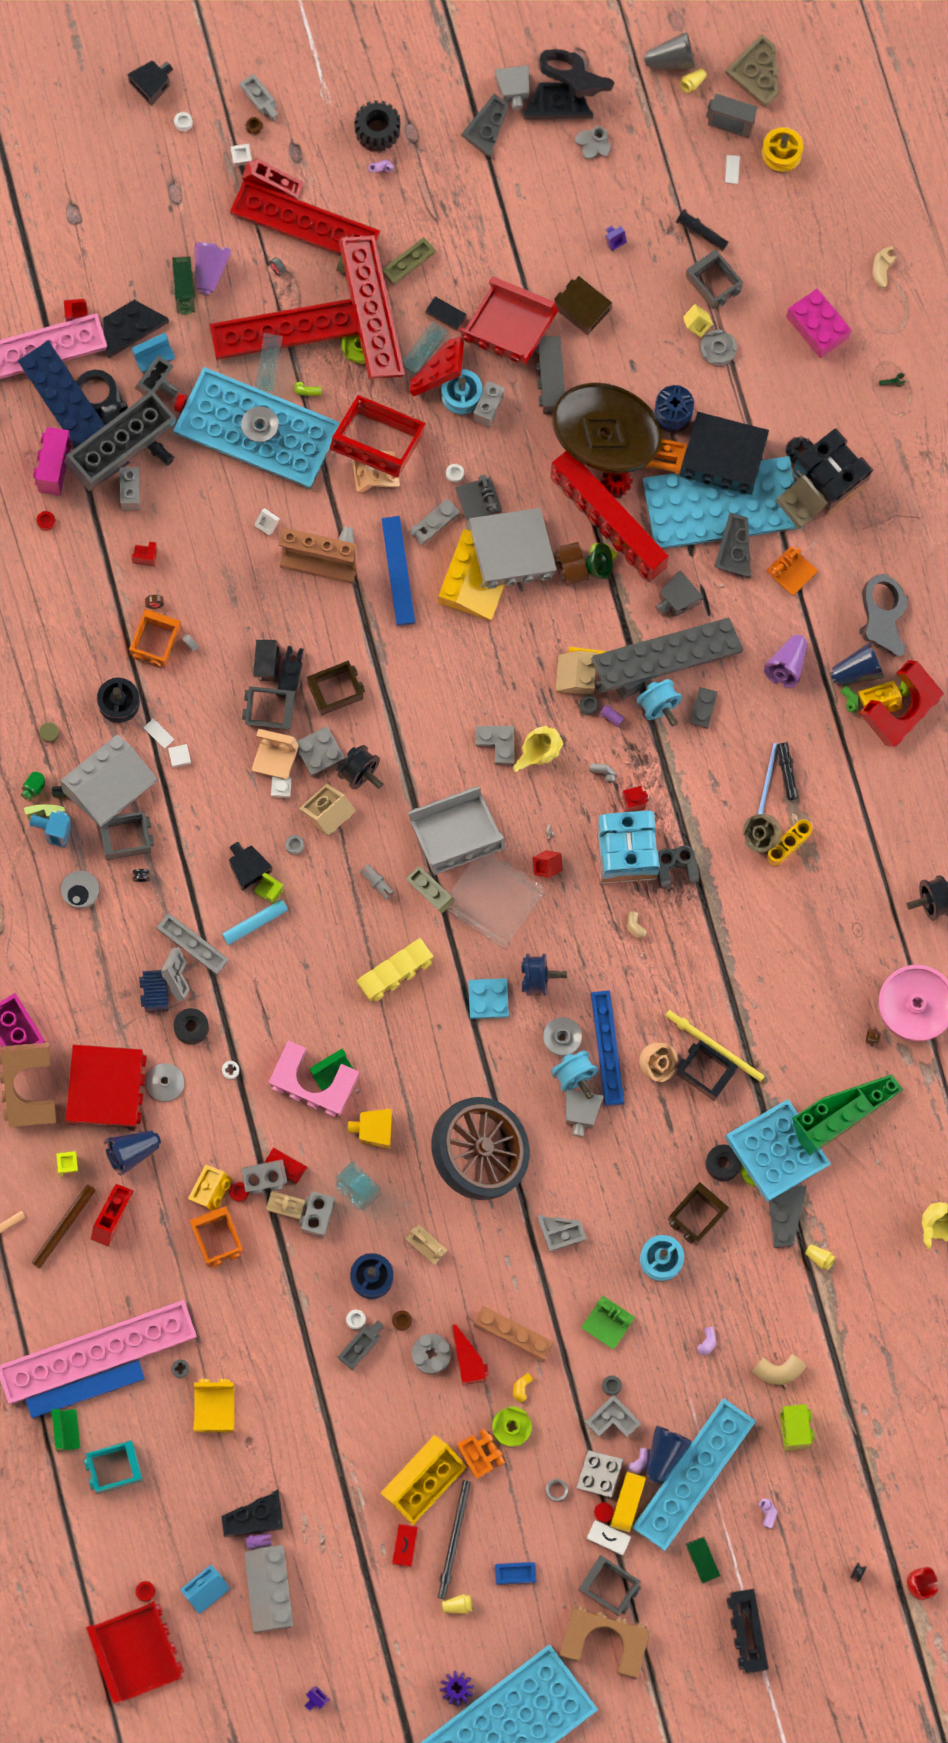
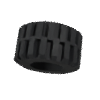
M374 100L372 104L367 102L366 107L362 105L355 117V134L357 140H360V144L362 146L366 145L368 150L373 148L375 152H377V149L385 151V147L390 149L392 143L396 144L397 138L400 137L401 127L400 115H398L397 109H393V105L390 103L386 105V101L378 103V100ZM373 121H383L388 127L382 131H373L368 127V124Z

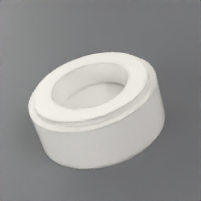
M186 112L178 113L174 118L175 128L182 132L188 131L192 127V117Z
M459 464L448 466L446 469L447 480L453 484L460 483L464 479L463 467Z
M360 1310L350 1311L346 1317L348 1327L353 1330L363 1328L366 1323L365 1314Z

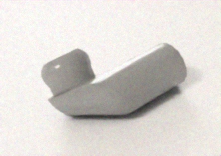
M591 763L590 765L591 773H603L606 776V782H615L617 774L607 764Z

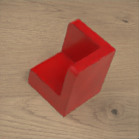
M86 299L64 300L66 322L88 316Z
M149 542L148 546L135 545L134 554L131 556L132 563L155 566L158 549L157 543Z
M545 850L532 857L535 876L550 878L563 870L560 852Z

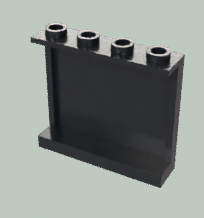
M697 411L680 477L699 481L705 485L718 486L724 490L730 489L744 495H752L769 430Z

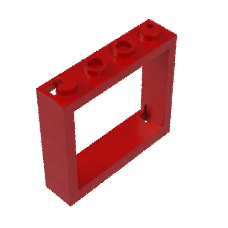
M357 395L332 436L330 450L399 478L423 436L426 423L361 395ZM357 413L414 436L401 459L344 436Z

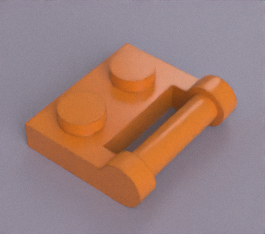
M661 439L660 448L655 458L675 461L676 465L652 460L643 468L649 469L653 467L673 471L674 474L680 475L687 444Z

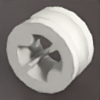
M228 1061L223 1064V1076L226 1079H235L239 1074L238 1064L234 1061ZM229 1065H231L232 1068H236V1071H233V1075H229V1072H225V1070L228 1069Z

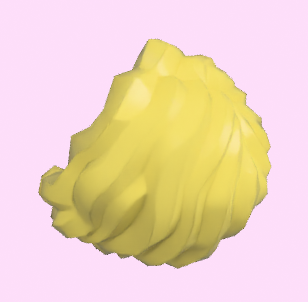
M543 726L529 733L522 746L524 754L513 766V771L517 772L533 764L542 765L549 763L558 757L563 741L556 729Z
M933 1203L923 1213V1242L927 1249L931 1247V1239H943L945 1242H948L947 1203Z

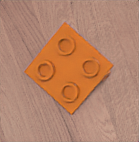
M790 546L766 572L789 594L794 596L818 570L800 554L802 551L799 547L793 548Z

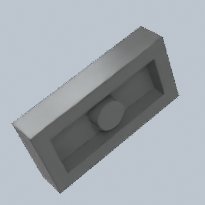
M699 687L690 722L691 725L709 728L718 691Z

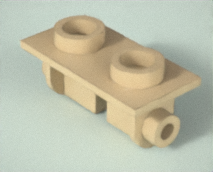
M419 1224L410 1231L406 1238L411 1245L434 1265L448 1251Z

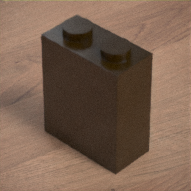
M578 276L575 280L569 281L566 286L567 289L563 293L559 292L554 301L558 312L588 336L612 310V302Z

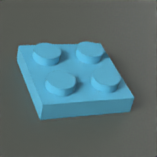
M507 978L468 980L470 1019L509 1018Z

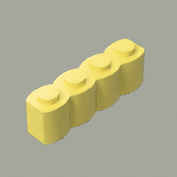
M419 938L373 970L361 976L357 980V985L369 1002L373 1000L377 1002L385 996L384 992L389 989L391 991L397 989L401 985L400 982L406 979L408 981L416 975L417 970L421 968L425 970L430 967L434 956L422 939Z

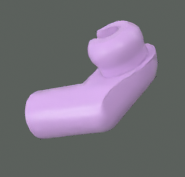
M389 160L370 163L368 166L370 172H383L385 170V172L390 173L394 168Z
M714 1327L704 1328L706 1339L697 1347L699 1354L707 1355L716 1346Z
M640 1448L639 1459L628 1465L629 1472L640 1474L647 1468L650 1449Z
M762 1499L759 1502V1506L766 1516L763 1526L772 1529L777 1510L771 1500Z

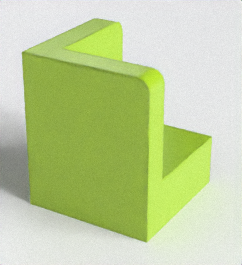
M264 873L261 882L254 892L269 903L274 904L284 888L283 884Z

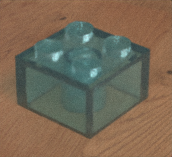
M353 1161L336 1176V1189L343 1196L347 1194L351 1199L350 1203L357 1210L361 1208L365 1211L380 1196V1187Z

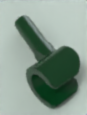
M899 373L895 378L880 380L879 385L895 384L901 387L906 381H900L898 378H903L905 374Z

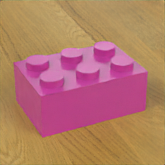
M818 288L788 308L786 318L819 358L825 356L850 337V327Z
M46 427V432L42 433V450H38L37 454L39 464L38 468H34L33 473L38 492L61 495L67 467L64 462L66 455L70 453L71 449L69 430Z
M16 993L0 1001L1 1047L45 1043Z

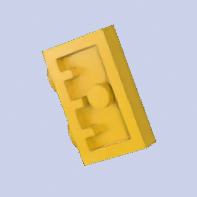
M894 680L858 692V697L864 707L870 700L881 701L889 712L903 708L902 695Z
M205 1165L188 1200L207 1208L211 1212L217 1210L226 1190L230 1187L232 1178L224 1171Z

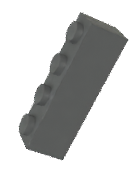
M560 336L542 337L535 349V355L539 357V361H536V372H540V378H537V389L541 390V396H538L539 407H542L543 413H553L557 401L565 393Z

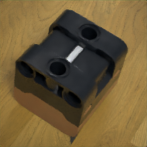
M837 428L833 429L801 454L796 460L792 473L796 481L803 475L812 481L814 487L828 502L822 509L827 515L832 514L868 484L874 470L863 457L858 459L847 446L848 440Z

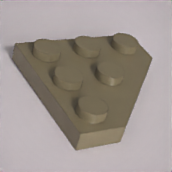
M761 34L726 69L725 74L765 108L778 96L776 46Z

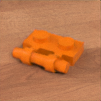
M486 1428L479 1431L482 1437L481 1440L477 1441L473 1434L456 1444L476 1480L494 1470L490 1462L495 1460L498 1466L505 1464L502 1457L503 1453L497 1449L493 1442L492 1434L489 1435ZM487 1445L491 1455L486 1456L481 1447Z

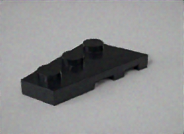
M279 1489L265 1497L256 1499L246 1506H241L222 1515L224 1537L284 1530Z

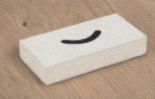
M596 1520L587 1536V1540L622 1556L631 1539L630 1536Z

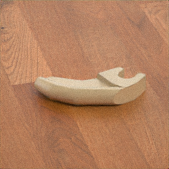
M892 246L884 248L874 259L872 272L874 281L880 289L886 287L888 283L886 271L897 258L896 255H888V253L893 252Z

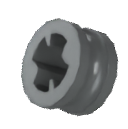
M181 1359L176 1360L171 1368L173 1375L177 1378L186 1377L189 1373L188 1363ZM178 1364H182L183 1367L186 1366L183 1374H179L178 1371L175 1372Z

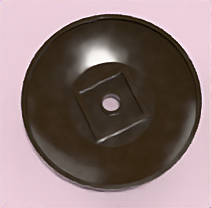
M606 383L581 384L566 391L557 401L553 411L552 424L558 441L573 458L590 468L608 473L633 472L649 464L660 448L661 428L654 412L642 399L624 388Z

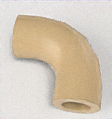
M790 1355L786 1362L779 1366L771 1364L763 1357L751 1373L768 1384L783 1385L794 1381L807 1366L795 1355Z

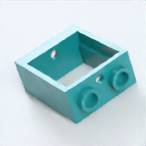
M132 1440L85 1453L87 1459H83L86 1471L90 1470L92 1478L88 1479L91 1490L95 1489L96 1494L143 1481ZM126 1450L133 1477L100 1486L93 1459Z

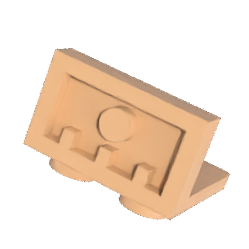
M382 451L395 457V452ZM352 459L357 493H364L372 486L392 488L400 486L399 478Z
M258 729L256 736L260 741L252 771L287 780L299 744L292 736Z

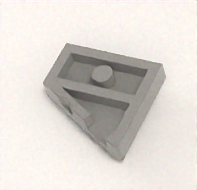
M544 1215L537 1216L549 1253L587 1240L580 1220H565L559 1217H544Z

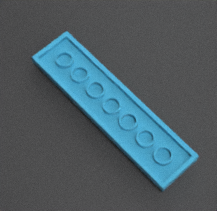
M723 1398L632 1529L665 1552L756 1421Z

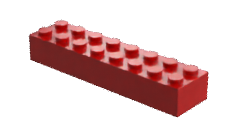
M567 451L563 452L552 462L550 478L553 483L563 488V493L566 497L572 498L576 502L575 505L578 510L584 511L588 515V520L591 524L597 525L601 529V534L613 542V547L626 556V561L638 569V574L643 579L651 582L667 568L669 558L667 553L584 464L573 458Z

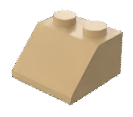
M575 651L559 655L556 692L593 695L596 669L591 658L593 655H597V652Z
M329 784L323 786L299 808L315 827L327 836L335 832L337 827L348 820L356 811L347 797Z

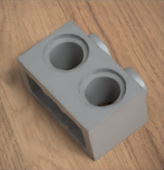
M487 381L473 413L474 422L489 428L491 427L504 397V387Z
M139 467L120 468V504L122 511L140 510Z
M283 1159L247 1166L241 1169L246 1192L252 1191V1194L264 1192L263 1189L270 1187L271 1191L282 1189V1185L287 1183ZM271 1171H275L278 1174L277 1181L271 1179ZM252 1175L259 1177V1184H254L251 1181Z
M312 1192L310 1197H306L304 1207L307 1208L305 1215H301L299 1226L302 1227V1233L325 1238L335 1202L334 1197ZM316 1201L324 1203V1207L320 1210L315 1209L313 1205ZM310 1220H317L319 1226L316 1228L309 1227L308 1223Z

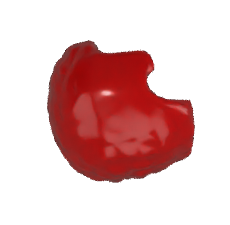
M918 1568L908 1575L907 1588L915 1599L927 1600L938 1593V1580L932 1568Z

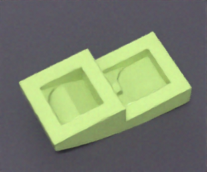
M44 804L24 808L27 820L31 819L33 814L36 816L46 815L47 819H49L51 811L55 813L57 811L65 812L64 807Z

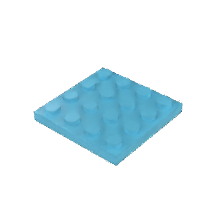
M789 1099L725 1136V1139L766 1202L793 1188L831 1164L822 1149L809 1156L799 1143L792 1120L798 1113Z

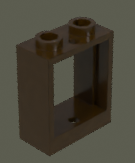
M349 660L307 676V684L321 716L363 700L364 686L362 682L358 683L356 667L354 665L351 666ZM347 672L356 694L327 705L318 683Z
M699 1182L669 1215V1225L676 1231L680 1230L684 1234L683 1237L690 1244L695 1243L698 1245L726 1214L729 1207ZM696 1195L700 1196L718 1212L698 1236L676 1218Z

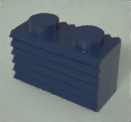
M161 970L142 971L143 977H139L140 988H144V995L140 996L141 1007H145V1012L169 1011L167 981L162 977Z

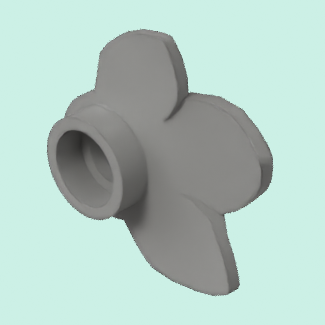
M597 126L591 131L583 130L575 138V143L583 145V156L586 159L593 158L598 153L606 157L610 151V143L607 140L608 132L601 126ZM600 134L602 137L597 138L596 135Z

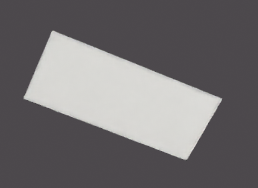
M727 155L725 183L738 184L740 156Z
M154 719L143 727L164 749L175 740Z

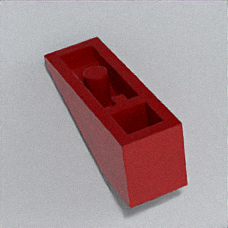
M258 158L247 163L242 176V180H247L298 199L303 185L302 181Z
M115 1183L93 1225L91 1240L109 1247L134 1190Z
M452 1324L462 1386L485 1382L486 1376H489L487 1364H483V1359L456 1324Z

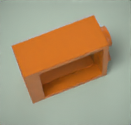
M145 609L129 648L132 658L138 661L146 660L155 667H166L181 629V621ZM148 623L173 631L162 658L138 650Z
M226 1206L189 1220L207 1267L211 1266L214 1268L223 1264L222 1261L226 1259L235 1260L241 1257V1253H244ZM225 1219L236 1248L209 1259L198 1229Z

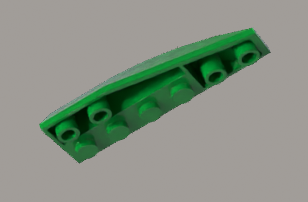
M891 1074L821 1098L792 1118L799 1143L809 1156L813 1155L903 1091V1088Z

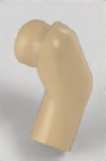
M629 912L628 931L636 938H644L646 930L637 923L638 913Z

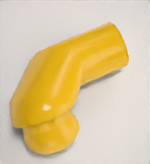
M529 1373L524 1374L513 1385V1397L518 1402H523L527 1398L525 1386L533 1381Z

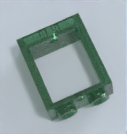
M191 256L172 258L176 310L177 313L188 315L195 312Z

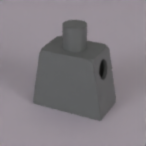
M680 570L662 588L659 594L662 602L655 607L661 615L670 610L674 616H678L701 604L703 596Z

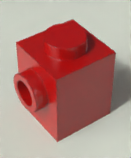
M642 786L623 790L622 799L626 812L646 809V802H649L647 792L643 791Z

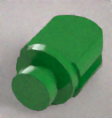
M32 772L23 784V792L21 793L25 800L30 801L32 797L35 798L40 794L45 786L44 775L40 772Z

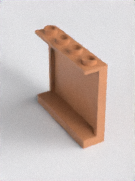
M283 527L278 546H282L283 553L280 562L281 568L353 584L357 571V544Z

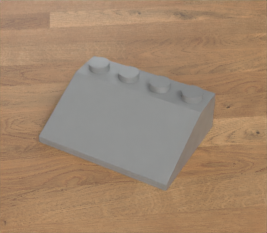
M117 734L60 781L63 793L102 827L156 783L158 778L135 750Z

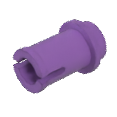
M605 705L600 712L602 718L605 717L615 724L616 727H619L625 717L614 711L611 705Z
M270 1533L257 1536L249 1535L246 1538L247 1549L254 1550V1548L271 1546V1540L262 1541L263 1539L271 1538Z

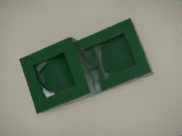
M704 1536L685 1544L702 1584L720 1577Z

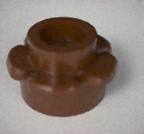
M251 117L245 123L246 131L249 134L257 135L263 129V123L257 117Z
M869 1028L866 1035V1044H871V1047H873L880 1040V1033L877 1028Z

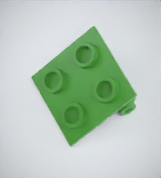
M602 1296L581 1328L614 1350L635 1317L605 1296Z

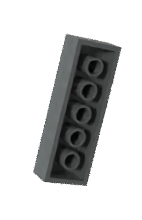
M150 391L67 454L64 463L86 489L90 491L170 430L175 424L176 417L153 391Z

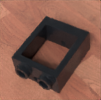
M699 1040L697 1044L693 1043L687 1051L689 1056L686 1060L682 1058L676 1066L678 1068L676 1075L715 1101L737 1071L738 1066ZM699 1051L726 1069L712 1090L685 1072Z

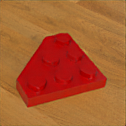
M461 336L452 338L444 343L411 379L409 392L413 397L461 376L464 340Z

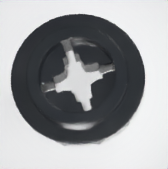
M802 435L796 438L793 437L786 446V456H789L790 461L796 464V460L800 456L799 451L796 450L800 444H802L804 450H808L814 445L809 438H804Z

